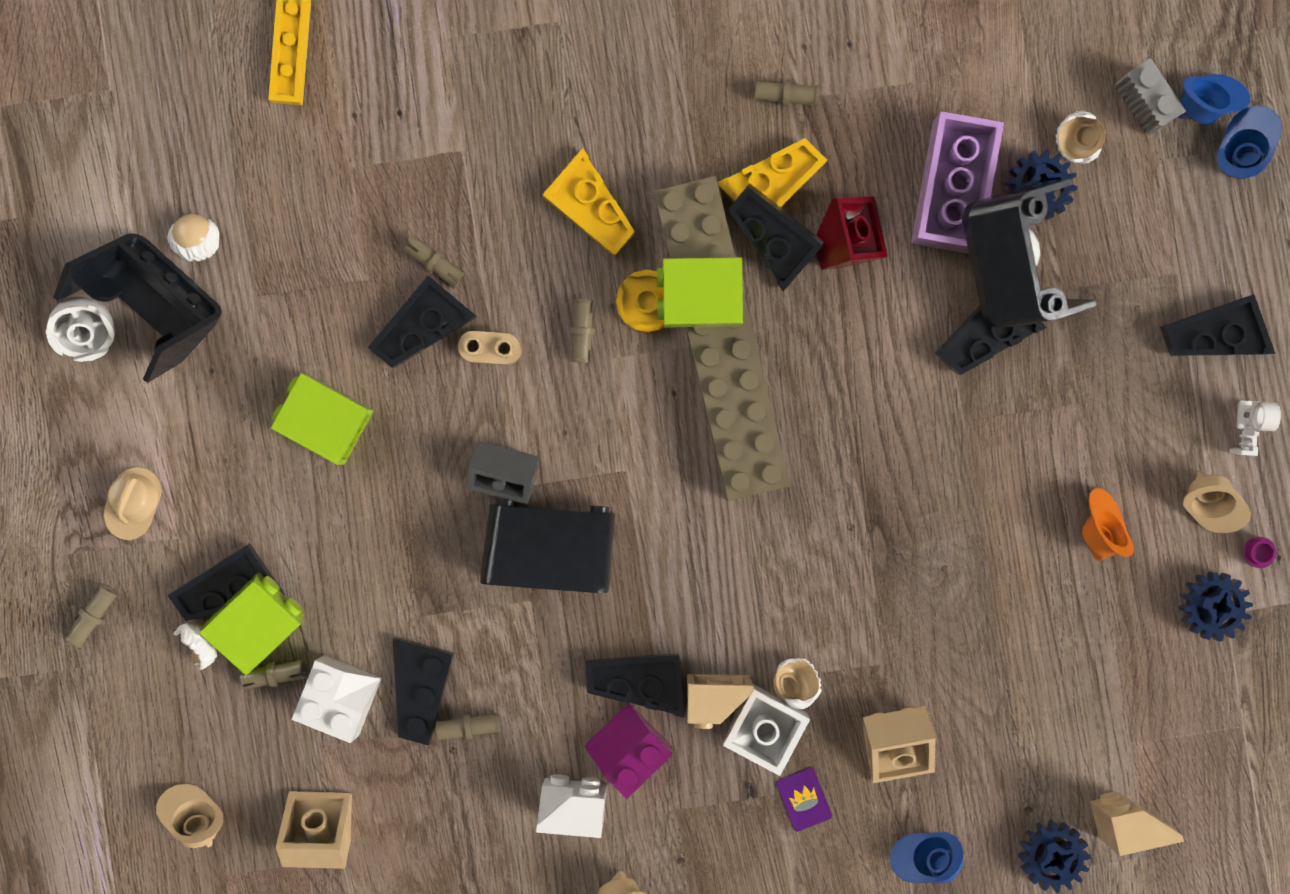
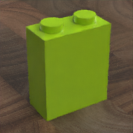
M742 258L663 259V268H657V287H664V300H657L658 320H664V328L742 326Z
M301 373L299 377H294L287 389L289 396L284 405L280 404L273 413L272 420L274 423L271 429L336 465H345L374 410L311 375Z
M259 572L204 624L199 632L202 637L246 676L301 625L305 615L302 612L301 605L296 600L286 598L279 591L278 584L269 576L264 577Z

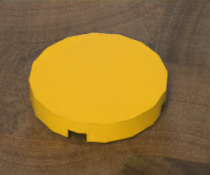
M642 270L632 273L623 281L617 292L616 304L620 317L626 325L636 331L650 333L664 328V320H658L657 300H664V287H657V271Z

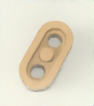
M469 331L463 334L458 342L460 355L472 363L511 365L519 359L522 351L519 340L508 333ZM471 341H477L479 344V348L475 352H470L468 349ZM508 343L510 345L509 353L501 354L499 351L500 345Z

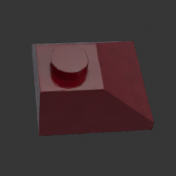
M874 196L832 199L816 234L817 237L824 241L823 246L816 253L821 270L844 268L888 257Z

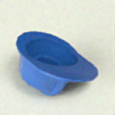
M1223 74L1187 77L1183 82V89L1185 91L1180 98V102L1186 112L1181 114L1179 118L1192 119L1204 125L1213 123L1226 113L1246 109L1250 103V94L1241 82Z
M1251 106L1241 110L1232 118L1217 154L1218 166L1224 174L1233 178L1246 179L1256 176L1266 169L1274 155L1282 131L1280 117L1274 110L1265 106Z
M949 832L906 835L895 843L889 858L891 868L896 876L905 882L945 884L956 878L960 869L964 868L962 844L956 836Z

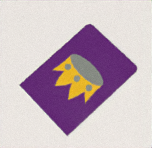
M813 767L776 781L796 832L832 818V813Z

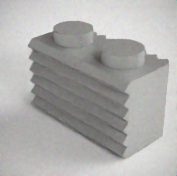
M1151 58L1128 72L1115 83L1114 88H1118V93L1122 94L1121 98H1124L1125 103L1129 104L1128 108L1132 109L1131 114H1136L1135 119H1139L1138 124H1141L1142 129L1146 130V135L1154 133L1186 112Z

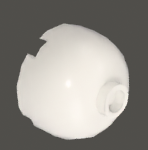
M74 297L60 302L52 310L47 323L46 335L50 346L61 356L64 353L67 356L73 357L74 361H93L108 352L115 337V328L112 315L105 306L94 299Z

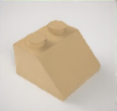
M687 674L686 712L688 724H694V728L711 729L713 724H721L753 693L754 686L750 675Z
M926 706L917 708L906 707L900 711L878 712L863 717L864 739L873 783L935 772L936 737Z
M289 791L276 844V851L282 867L345 869L351 842V793Z
M1117 792L1104 793L1100 795V799L1090 801L1099 838L1119 856L1184 842L1182 834Z

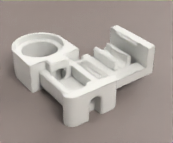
M1259 401L1238 402L1237 429L1244 430H1242V435H1239L1242 438V442L1239 443L1241 448L1230 449L1231 454L1258 456L1257 436H1259V432L1257 431H1276L1281 420V410L1278 403ZM1245 412L1250 413L1249 418L1244 417Z

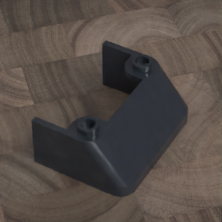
M1072 178L1040 181L972 202L964 209L962 223L983 320L990 327L1006 328L1052 321L1096 306L1095 300L1066 299L1065 294L1055 287L1041 289L1028 226L1041 222L1047 214L1048 204L1045 193L1073 185Z
M126 234L65 263L53 296L55 300L60 301L83 290L91 298L101 302L112 301L120 297L163 337L156 341L154 355L143 377V380L147 383L182 363L215 327L222 314L221 307L213 298L148 239L138 234Z

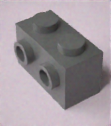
M478 442L468 468L466 489L528 504L537 478L540 456Z

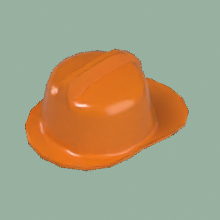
M1101 488L1093 489L1089 493L1088 499L1091 516L1082 528V536L1094 559L1102 561L1116 554L1123 557L1132 556L1134 545L1127 532L1118 504L1106 490Z

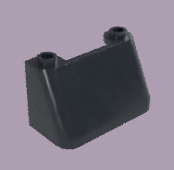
M496 499V504H490L480 583L496 586L607 593L610 589L615 513H609V507L590 506V511L578 512L524 508L515 506V501Z

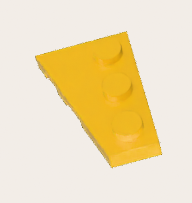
M804 138L772 154L761 162L742 169L741 172L717 183L719 189L732 202L737 199L748 183H750L774 203L782 207L827 162V159Z
M582 148L543 193V198L615 258L633 237L635 231L616 200L613 199L600 174L595 170L584 148Z

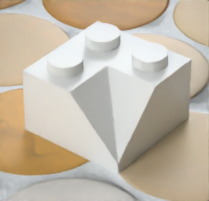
M323 655L315 660L292 720L351 743L361 732L382 678Z
M753 684V693L736 709L723 746L780 776L810 718L805 711L790 707L779 697Z
M554 774L550 778H545L542 785L536 832L601 838L607 783H600L601 780L594 777H584L582 781L569 780V776Z

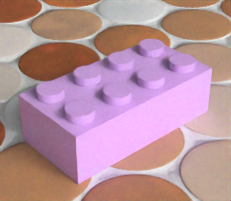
M942 111L936 116L931 129L911 244L969 254L962 223V214L968 204L991 197L1004 122Z

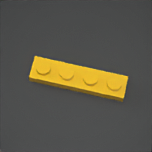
M276 0L268 98L271 103L303 106L311 0Z

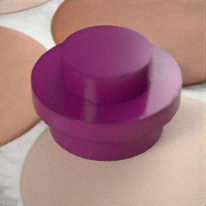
M1259 536L1250 538L1244 544L1242 551L1246 563L1255 568L1268 567L1273 563L1277 554L1272 541Z

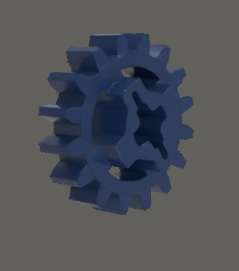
M1049 150L1042 152L1040 157H1038L1036 151H1033L1028 155V160L1025 157L1020 158L1017 161L1018 167L1013 166L1009 170V173L1014 178L1008 179L1005 185L1012 187V190L1040 181L1073 179L1076 177V173H1067L1066 170L1071 164L1067 162L1061 165L1059 163L1060 154L1051 159L1049 158ZM1028 169L1029 172L1026 173L1028 179L1025 184L1021 185L1022 177ZM1071 185L1061 188L1055 202L1053 201L1055 199V191L1045 193L1048 204L1046 220L1053 218L1054 212L1059 215L1065 211L1063 204L1069 205L1074 200L1068 193L1076 191L1077 186Z
M1209 571L1207 578L1204 575H1196L1197 584L1186 583L1190 591L1188 594L1180 593V597L1186 600V604L1178 606V609L1186 611L1187 615L1181 620L1187 624L1192 623L1189 628L1190 632L1200 633L1201 638L1210 640L1212 637L1213 640L1220 642L1223 641L1224 635L1232 639L1235 638V628L1242 631L1246 629L1241 622L1243 619H1251L1252 616L1245 613V610L1252 607L1253 603L1245 601L1244 598L1250 592L1249 590L1239 589L1242 584L1240 580H1231V575L1226 573L1218 575L1217 572ZM1214 602L1218 604L1217 610L1212 608Z
M1049 820L1047 828L1037 823L1038 831L1034 834L1032 831L1027 830L1026 833L1030 837L1029 841H1020L1019 843L1025 849V852L1018 853L1020 860L1026 862L1021 866V869L1025 874H1029L1028 879L1034 885L1039 882V886L1044 891H1047L1051 885L1056 893H1060L1061 885L1063 884L1071 890V881L1073 879L1080 883L1083 881L1079 875L1080 871H1089V868L1083 863V860L1091 859V855L1083 850L1088 846L1087 842L1083 838L1079 839L1081 834L1075 828L1070 830V826L1065 822H1061L1059 827H1057L1053 820ZM1053 837H1062L1067 839L1068 841H1065L1064 839L1056 841L1053 839ZM1054 852H1056V853H1055L1056 859L1053 860V855H1052V854H1053ZM1051 871L1056 875H1046L1044 873Z

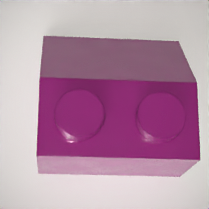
M629 702L584 745L602 774L626 799L673 755L672 746Z

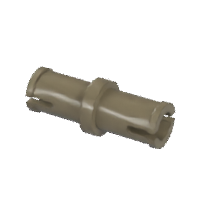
M785 80V83L756 81L755 101L783 103L782 106H789V103L814 106L818 104V85L791 84L789 80Z
M415 235L409 240L408 243L410 245H406L403 252L426 267L425 271L429 274L435 273L454 289L461 283L460 279L465 277L466 272L445 259L444 253L440 250L434 251Z
M574 299V326L570 327V334H573L571 362L591 363L592 335H595V329L592 328L594 300Z
M100 584L87 606H82L78 614L80 616L64 636V639L70 644L82 648L95 626L101 625L103 622L104 613L118 596V593L112 588Z
M304 659L283 664L271 662L267 664V667L253 669L247 676L241 672L240 682L244 690L266 685L278 687L282 682L306 679L308 676L307 664H305Z
M499 712L471 717V714H464V718L436 721L438 741L466 737L469 740L473 739L475 735L501 732Z

